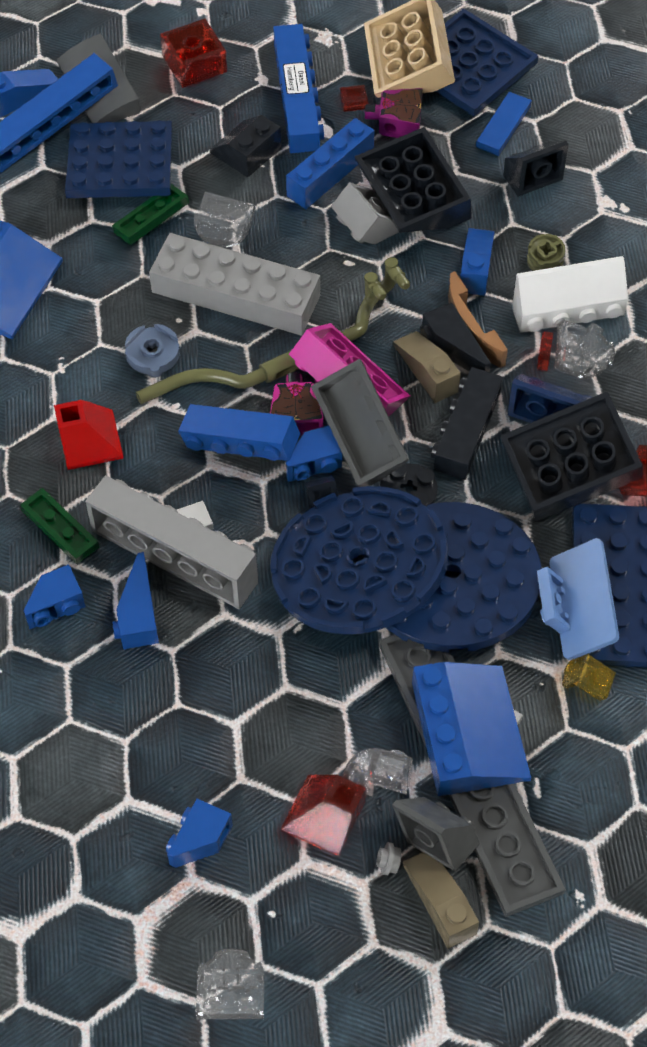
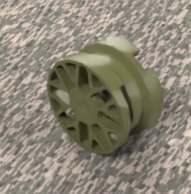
M552 234L535 236L528 246L527 264L529 268L535 271L562 266L566 252L563 241Z

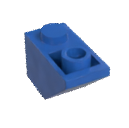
M330 426L304 432L295 446L290 460L286 461V478L288 482L305 480L316 474L331 473L338 468H342V452Z
M68 564L41 575L23 610L29 629L46 626L54 619L64 615H73L85 607L82 591L70 565Z
M196 799L192 808L187 807L180 822L182 827L177 835L173 834L168 841L166 852L169 865L177 868L219 853L233 826L231 813Z

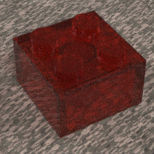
M206 18L160 34L162 56L182 88L227 72L226 50Z

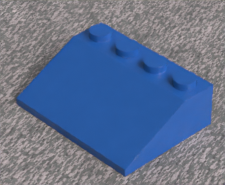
M1 220L0 335L13 339L62 264L63 259L12 224Z
M440 662L413 667L412 687L438 796L531 781L527 759L502 666Z

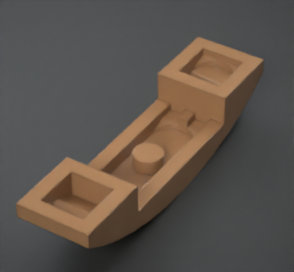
M456 272L450 273L449 304L453 303L489 361L500 368L506 366L508 349L495 330L487 333L483 332L467 308L468 289Z

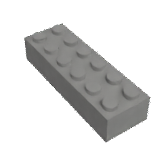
M169 233L149 271L152 293L301 336L320 297V275L173 233Z
M105 475L85 501L92 532L135 555L139 552H144L145 560L237 609L241 608L258 584L256 553L245 544L239 545L229 540L224 533L212 531L204 527L197 519L187 518L179 514L172 506L162 505L154 501L147 493H139L129 488L122 480H114Z

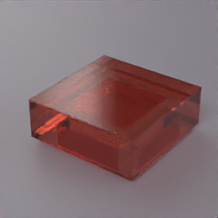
M364 85L340 87V97L344 112L365 109L368 99Z
M544 331L542 333L537 363L538 370L548 371L553 332Z

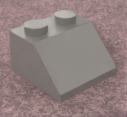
M349 182L331 205L332 209L337 213L336 218L338 221L348 226L352 231L350 233L351 236L359 243L367 242L375 245L399 233L373 189Z

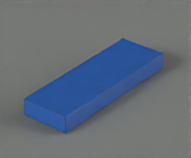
M508 92L477 139L476 147L499 156L530 109L532 100Z

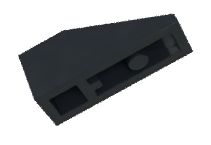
M453 303L423 314L422 326H420L421 335L443 350L452 362L469 372L471 367L487 372L490 371L491 362Z

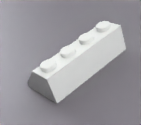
M620 256L517 273L512 309L520 333L536 332L552 327H564L581 322L589 323L593 320L612 319L625 315L628 291L624 258Z

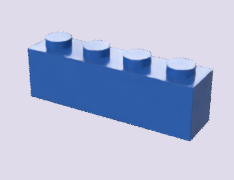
M354 118L286 175L287 197L304 209L311 206L358 166L355 160L356 155L374 148L375 130Z
M190 404L178 430L186 447L195 451H215L219 454L230 453L244 457H261L272 461H289L300 436L293 416Z

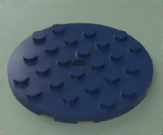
M380 486L355 487L353 492L338 495V497H336L335 493H332L313 502L314 507L303 515L298 513L286 525L278 537L272 552L270 569L273 586L284 608L303 624L316 630L335 634L373 632L394 625L409 617L421 608L435 593L444 577L448 563L446 535L443 525L435 512L424 506L419 498L407 492ZM359 555H364L367 557L361 561H357L356 564H354V562L352 561L353 558H356Z
M441 502L427 505V508L433 510L438 516L446 535L448 544L446 570L448 572H460V576L453 579L446 577L444 574L435 593L421 608L409 617L386 628L406 642L409 639L423 644L424 649L441 652L468 648V651H473L494 645L506 639L529 619L531 611L539 600L540 589L537 571L542 569L534 544L516 523L489 508L462 502Z

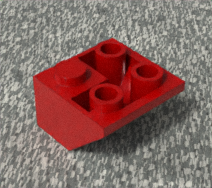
M85 400L54 405L68 470L124 459L112 409Z

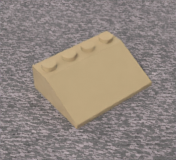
M411 0L364 23L374 94L377 98L381 97L384 90L422 88V93H431L455 82L443 12L435 0Z

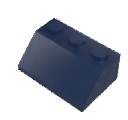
M520 374L512 382L507 415L532 423L592 397L567 390L562 386L552 385L536 377Z

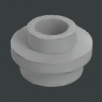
M387 842L385 848H380L378 851L376 865L381 868L382 875L396 874L401 862V848L394 847L393 843Z

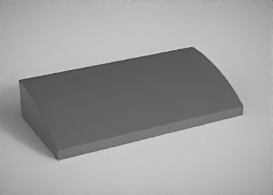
M101 33L78 43L57 59V64L63 74L72 70L93 53L113 68L118 86L84 111L90 123H113L140 113L139 98Z
M361 359L311 386L359 487L375 484L409 461V457Z

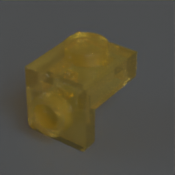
M587 654L568 662L564 669L565 676L562 686L566 689L578 686L601 701L608 698L616 672Z

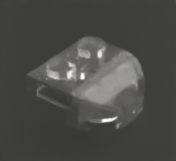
M205 192L199 212L194 215V226L198 235L205 243L219 247L235 246L241 243L247 236L256 207L251 203Z
M562 319L557 324L554 369L582 379L595 377L613 362L615 357L613 342H607L606 338L602 335L604 330L593 322L585 328Z
M366 749L350 759L345 767L343 778L346 782L355 781L359 784V792L372 797L376 786L407 794L411 780L413 758L408 757L399 750Z
M240 949L219 950L214 953L213 959L205 964L201 962L197 970L196 1020L264 1019L265 989L264 970L261 962H255L249 957L247 951Z

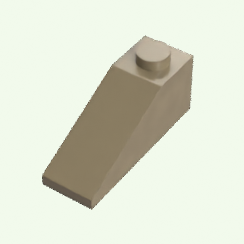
M417 331L393 341V346L434 403L458 393L461 373L443 350Z
M424 852L403 861L402 864L447 949L477 935L479 921L464 893L444 865Z

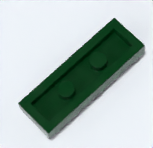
M171 184L170 196L151 197L113 224V231L121 239L132 245L189 204L188 195Z
M43 488L20 504L21 511L77 565L99 548V542Z

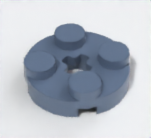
M154 324V327L145 328V325L133 330L125 341L126 360L134 370L148 374L153 378L160 377L163 372L171 369L179 359L180 345L174 331L164 325ZM148 347H158L156 352H148L147 350Z

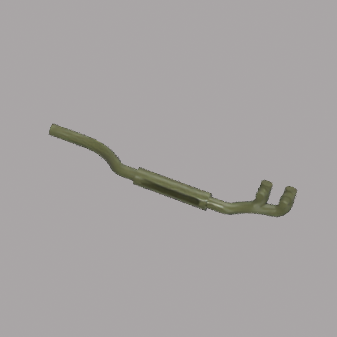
M390 257L385 260V277L381 282L378 281L376 273L368 272L365 274V297L357 312L355 325L341 331L351 342L365 334L374 306L379 300L386 298V294L394 288L396 283L404 290L410 287V282L398 266L396 258ZM290 350L260 364L259 369L245 375H238L219 369H191L174 374L136 391L135 394L139 403L144 404L179 387L197 382H214L237 389H246L264 381L270 383L299 368L295 365V360L289 355Z

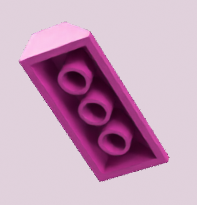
M331 323L307 329L289 353L295 360V365L299 369L308 372L315 379V383L361 359L388 416L410 397L404 389Z

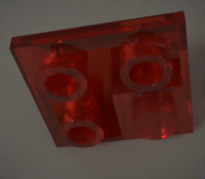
M308 775L281 827V831L339 857L365 804L366 787L339 775Z

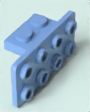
M595 538L552 557L549 562L550 568L545 567L537 571L540 589L539 596L542 603L540 614L546 625L560 633L563 656L568 660H573L616 643L619 640V631L604 543L599 538Z

